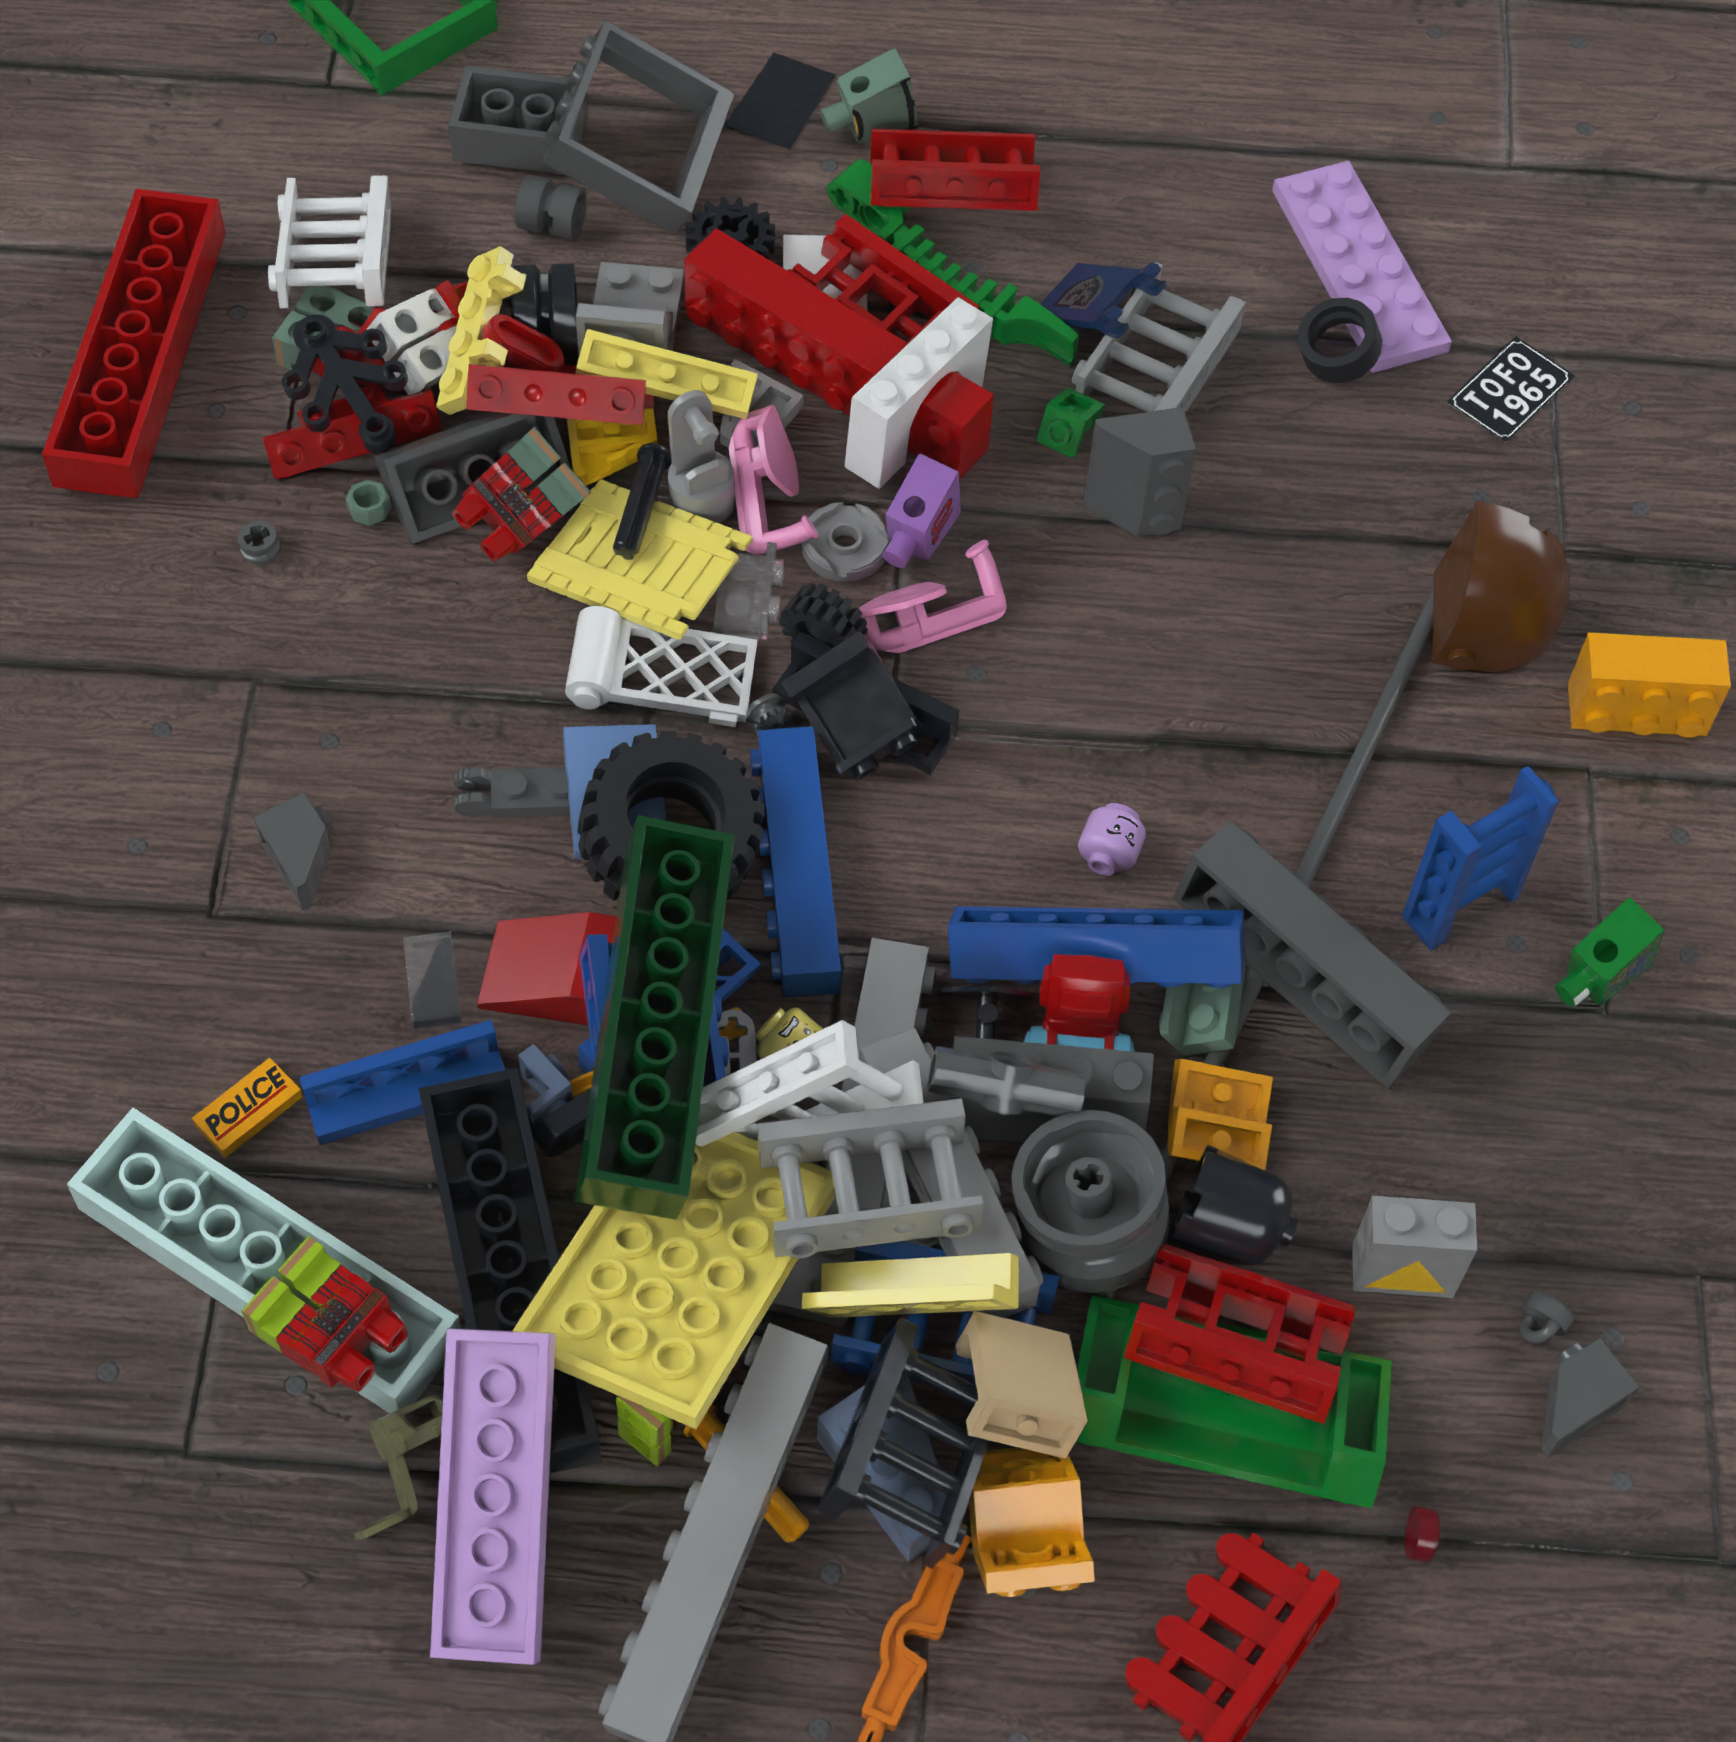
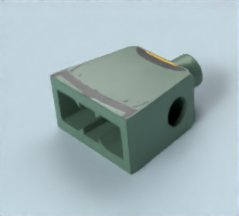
M895 48L840 76L837 80V86L841 101L820 109L822 120L828 132L849 125L856 141L861 144L871 142V129L915 130L919 128L911 78Z

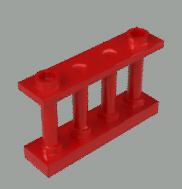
M871 129V206L1038 211L1040 165H1034L1035 134Z
M505 360V364L502 367L468 365L466 409L643 425L644 409L653 408L654 411L655 396L645 393L646 380L576 374L577 365L564 364L558 372L522 369Z

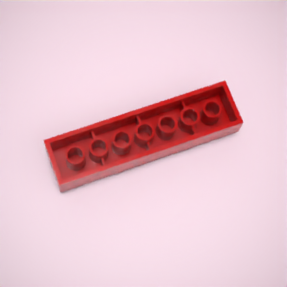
M135 189L42 452L52 487L139 499L225 239L226 231L219 199Z
M717 228L684 259L686 316L696 325L706 327L722 337L730 346L740 348L752 355L763 366L773 368L788 377L797 387L809 390L824 399L833 409L842 410L850 415L852 397L909 344ZM955 371L948 373L935 384L920 405L910 428L907 452L918 456L920 453L958 471L960 481L989 449L994 394Z

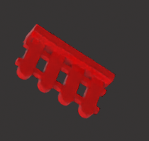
M1235 1533L1221 1536L1216 1544V1557L1218 1562L1226 1568V1571L1218 1581L1206 1574H1197L1190 1578L1186 1585L1187 1600L1197 1610L1190 1621L1187 1622L1178 1616L1169 1615L1163 1617L1156 1626L1157 1642L1162 1649L1167 1651L1158 1664L1145 1657L1135 1658L1128 1663L1125 1675L1128 1687L1136 1693L1133 1698V1704L1145 1712L1151 1703L1182 1724V1727L1179 1729V1735L1189 1742H1192L1196 1735L1203 1738V1742H1242L1340 1603L1341 1579L1322 1569L1314 1582L1308 1579L1310 1575L1309 1567L1301 1562H1298L1294 1569L1262 1550L1264 1539L1255 1533H1252L1248 1540ZM1240 1578L1273 1598L1265 1610H1262L1232 1590ZM1287 1607L1292 1610V1613L1285 1623H1282L1278 1619ZM1211 1619L1243 1640L1235 1652H1232L1202 1632ZM1258 1649L1263 1654L1256 1664L1252 1665L1248 1661ZM1181 1661L1213 1682L1204 1695L1172 1674ZM1226 1692H1229L1233 1696L1225 1708H1222L1218 1704Z

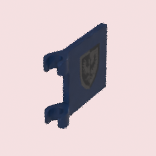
M1077 263L1040 305L1052 312L1068 326L1093 328L1112 338H1120L1129 328V325L1117 320L1123 314V310L1117 305L1134 286L1149 295L1156 296L1166 287L1167 282L1155 278L1161 271L1160 266L1156 263H1149L1142 269Z

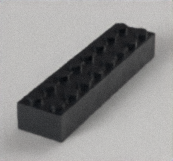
M518 1068L418 1088L467 1329L513 1331L559 1260ZM495 1173V1174H497V1175L493 1176V1175H487V1174ZM555 1368L549 1474L602 1462L600 1443L587 1383Z

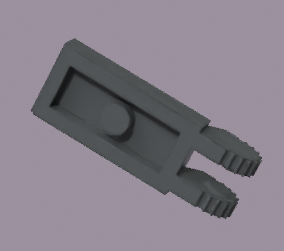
M481 767L457 770V773L454 775V785L459 790H491V797L481 792L461 793V795L454 797L453 809L463 816L492 815V818L570 815L565 767L491 769V772Z

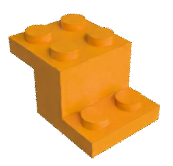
M1019 1447L986 1451L969 1498L973 1555L987 1594L996 1593L1003 1597H1015L1024 1594L1027 1589L1049 1587L1057 1591H1067L1079 1587L1080 1583L1095 1582L1093 1559L1084 1541L1080 1479L1069 1455L1065 1459Z

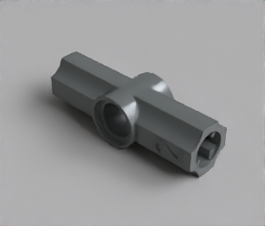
M936 1046L929 1067L927 1087L928 1092L979 1101L986 1109L1001 1114L1018 1115L1023 1110L1061 1116L1071 1112H1081L1085 1096L1086 1078L1083 1073L1035 1065L1029 1058L1013 1052L993 1051L990 1053V1056Z

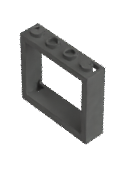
M605 20L594 37L587 33L578 53L584 57L582 62L578 60L568 76L567 83L572 85L571 91L566 90L563 93L555 109V113L560 115V119L558 122L555 120L552 122L544 137L543 143L549 147L543 163L665 230L676 234L693 211L734 93ZM599 60L700 116L672 194L569 138Z

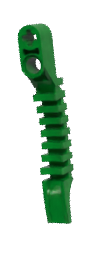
M857 159L827 184V194L835 207L976 303L980 311L993 318L990 341L994 338L1001 342L1000 344L1003 346L1010 344L1033 345L1044 349L1069 367L1074 363L1079 335L1056 315L1026 295L1014 306L1018 288L1010 283L995 299L994 293L997 283L989 278L975 292L978 275L970 271L959 282L962 267L953 262L944 271L947 256L939 251L932 257L935 243L929 239L921 243L924 228L918 224L914 225L911 229L903 225V216L912 207L871 206L872 164L863 159Z

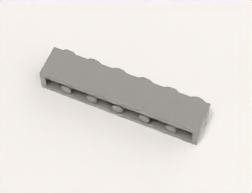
M878 938L871 939L854 1025L856 1028L858 1059L861 1047L915 1028L919 1037H924L928 1009L920 1007L922 994H932L936 971L935 966L927 965L929 947ZM847 1078L843 1081L842 1091L846 1092L861 1084ZM870 1154L851 1157L859 1210L890 1207L881 1155ZM828 1161L826 1169L831 1170L830 1162ZM836 1197L825 1215L839 1214Z
M915 1028L860 1048L859 1060L882 1073H887L912 1060L919 1063L923 1103L957 1099L954 1096L928 1092L929 1067L932 1054L935 1051L929 1042L922 1043ZM966 1126L964 1127L963 1143L952 1144L962 1197L982 1195L984 1205L981 1231L971 1232L960 1238H948L946 1236H937L946 1257L1012 1253L1019 1256L1018 1309L978 1311L1006 1318L1036 1306L1040 1285L1043 1284V1277L1035 1258L1032 1255L1025 1256L1019 1243L1022 1235L1018 1222L1012 1212H1004L998 1200V1197L1001 1195L998 1181L990 1168L983 1169L977 1157L980 1153L977 1138L972 1128ZM925 1147L902 1150L904 1168L920 1202L942 1201L932 1149Z

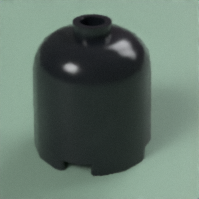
M1207 1145L1194 1170L1199 1172L1193 1188L1195 1193L1185 1191L1172 1227L1173 1233L1171 1237L1238 1263L1247 1265L1263 1263L1272 1256L1279 1244L1288 1247L1295 1233L1298 1219L1290 1216L1293 1205L1291 1190L1277 1176Z

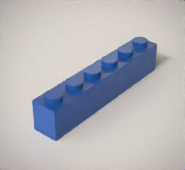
M814 726L758 730V748L750 749V765L752 777L760 776L761 788H759L760 793L757 801L763 803L766 828H763L759 855L769 857L770 868L762 869V886L764 897H773L774 910H766L768 939L777 938L778 951L770 952L772 981L781 980L783 998L840 994L841 965Z
M956 906L948 924L951 979H966L967 982L974 984L987 983L993 979L1013 980L1015 983L1022 985L1037 983L1042 980L1045 966L1052 963L1054 954L1089 955L1123 960L1125 971L1130 975V985L1136 982H1156L1163 987H1177L1184 983H1205L1212 988H1226L1233 984L1242 983L1246 965L1244 910Z

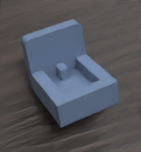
M532 1044L518 1055L521 1077L539 1096L526 1107L530 1127L534 1130L535 1126L543 1118L572 1100L571 1083L566 1079L567 1072L560 1061L552 1054L545 1056Z

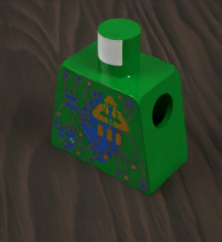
M1629 897L1573 948L1566 970L1567 976L1555 985L1558 996L1570 1007H1575L1587 996L1596 1004L1603 1005L1654 964L1665 930Z

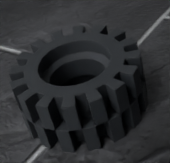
M808 583L806 586L803 584L781 613L779 623L781 626H784L782 629L784 635L792 636L789 641L791 644L801 632L834 648L857 632L865 636L868 631L865 628L867 621L864 618H860L862 612L859 608H852L850 606L853 601L848 597L844 600L839 597L840 592L833 588L829 592L824 584H819L816 587L814 583Z

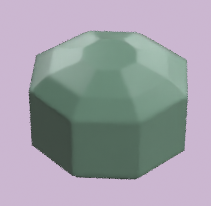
M365 480L352 485L345 498L347 509L355 522L369 526L385 520L392 507L390 495L384 484L371 480Z

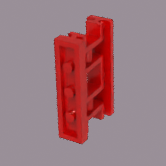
M844 214L835 223L833 234H828L824 238L821 255L829 261L816 274H813L799 263L793 267V270H787L822 292L829 284H832L842 291L836 298L837 301L892 334L898 330L910 339L907 343H910L957 297L979 310V306L847 214ZM849 264L862 272L856 280L843 272ZM870 289L896 306L883 321L856 304ZM916 310L930 319L923 327L910 319Z
M1162 1244L1158 1250L1146 1291L1169 1298L1166 1310L1141 1302L1124 1358L1324 1424L1337 1389L1341 1367L1317 1360L1318 1349L1321 1348L1342 1355L1350 1334L1356 1307L1352 1304L1177 1247ZM1181 1297H1185V1298H1188V1299H1191V1300H1194V1301H1198V1302H1201V1303L1210 1305L1211 1307H1208V1306H1205V1305H1202V1304H1199V1303H1196V1302H1193V1301H1190V1300H1187V1299H1184V1298H1181ZM1219 1315L1268 1331L1265 1342L1217 1327ZM1174 1318H1178V1319H1181V1320H1185V1321H1188V1322H1191V1323H1194V1324L1203 1326L1204 1329H1203V1328H1200V1327H1197V1326H1194V1325H1191V1324H1188V1323H1185V1322H1182V1321L1175 1320ZM1280 1329H1283V1330H1286V1331H1289V1332H1292V1333H1295V1334H1298V1335L1307 1337V1338H1309V1339H1305V1338H1302V1337H1299V1336H1296V1335H1293V1334H1290V1333L1281 1331ZM1274 1350L1303 1359V1361L1276 1353Z

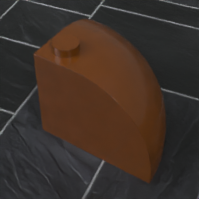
M1477 501L1434 571L1433 664L1449 666L1451 669L1458 671L1501 672L1529 664L1546 651L1564 620L1570 590V564L1567 563L1564 556L1563 545L1550 530L1547 529L1542 533L1529 525V517L1500 505Z

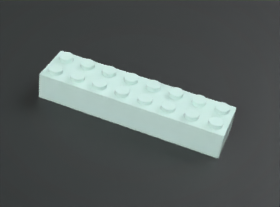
M132 1108L67 1183L80 1211L242 1317L241 1310L272 1276L281 1281L277 1270L308 1235L324 1246L328 1255L352 1273L363 1278L373 1288H377L388 1297L392 1312L406 1326L408 1336L396 1351L389 1354L372 1342L362 1353L363 1356L374 1363L376 1371L372 1379L358 1393L388 1413L418 1400L445 1364L447 1329H461L457 1315L135 1108Z

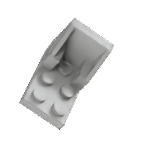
M601 262L593 304L578 303L576 327L579 356L587 329L673 351L685 281L684 269Z

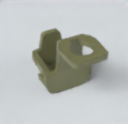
M429 1396L420 1399L369 1424V1430L382 1460H387L401 1510L354 1532L356 1540L368 1538L412 1516L416 1512L418 1503L403 1453L441 1435L443 1399L439 1396ZM428 1403L433 1414V1418L415 1427L403 1417V1415Z

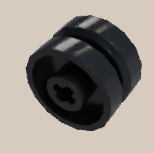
M574 263L552 264L548 271V291H542L541 273L536 264L514 265L513 269L521 274L524 273L526 279L523 290L510 296L511 318L542 334L550 332L551 339L561 348L564 359L579 358L576 327L578 305Z

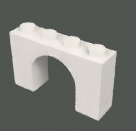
M957 297L852 397L845 468L880 489L905 464L912 422L923 400L935 384L948 373L955 371L977 385L983 386L993 318Z

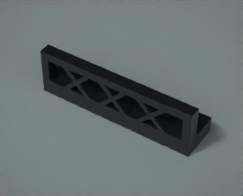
M800 632L791 644V663L773 687L772 694H780L784 698L785 703L803 711L798 701L790 697L782 682L833 648ZM893 678L925 729L916 738L924 736L937 744L928 757L911 748L899 755H894L893 752L889 755L931 775L957 736L960 710Z

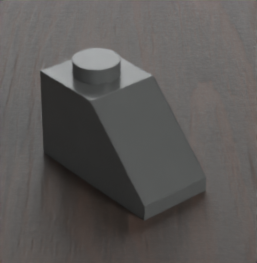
M303 792L253 817L261 845L302 911L310 908L331 853L327 832L333 830L330 819L321 805L313 807Z
M1601 1338L1585 1348L1578 1342L1562 1352L1555 1360L1559 1366L1548 1384L1541 1450L1547 1458L1626 1407L1639 1389V1386Z

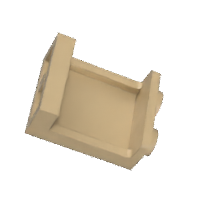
M974 1311L956 1343L957 1355L972 1359L978 1392V1400L966 1420L968 1436L1066 1459L1087 1423L1069 1334Z

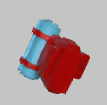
M1054 954L1052 963L1044 968L1039 990L1040 1005L1046 1008L1045 1017L1041 1026H1031L1023 1042L1135 1052L1130 1035L1120 1033V1026L1118 1024L1119 1016L1127 1013L1130 1000V975L1125 971L1123 960L1089 955Z

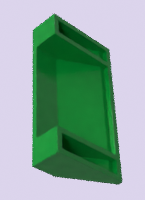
M1091 1295L1076 1368L1087 1423L1076 1442L1372 1509L1386 1463L1391 1360L1343 1350L1342 1355L1319 1348L1317 1360L1341 1367L1337 1389L1326 1420L1322 1424L1124 1358L1140 1305ZM1174 1318L1175 1320L1182 1321V1322H1185V1323H1188V1324H1191V1325H1194V1326H1197V1327H1200V1328H1203V1329H1204L1203 1326H1200V1325H1197V1324H1194V1323H1191V1322H1188V1321H1185V1320H1181V1319H1178V1318ZM1219 1322L1216 1324L1217 1327L1265 1342L1267 1333ZM1274 1350L1276 1353L1303 1361V1359Z

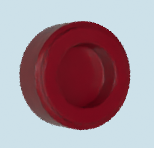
M1415 1506L1410 1512L1404 1538L1405 1555L1407 1559L1429 1562L1434 1557L1438 1547L1440 1518L1434 1509Z

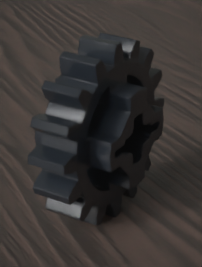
M721 197L720 205L715 207L707 201L705 202V213L694 210L692 212L693 221L686 223V252H692L717 228L769 259V254L775 253V224L770 223V214L768 212L758 214V204L755 202L745 207L743 206L742 198L738 197L734 204H728L727 199Z

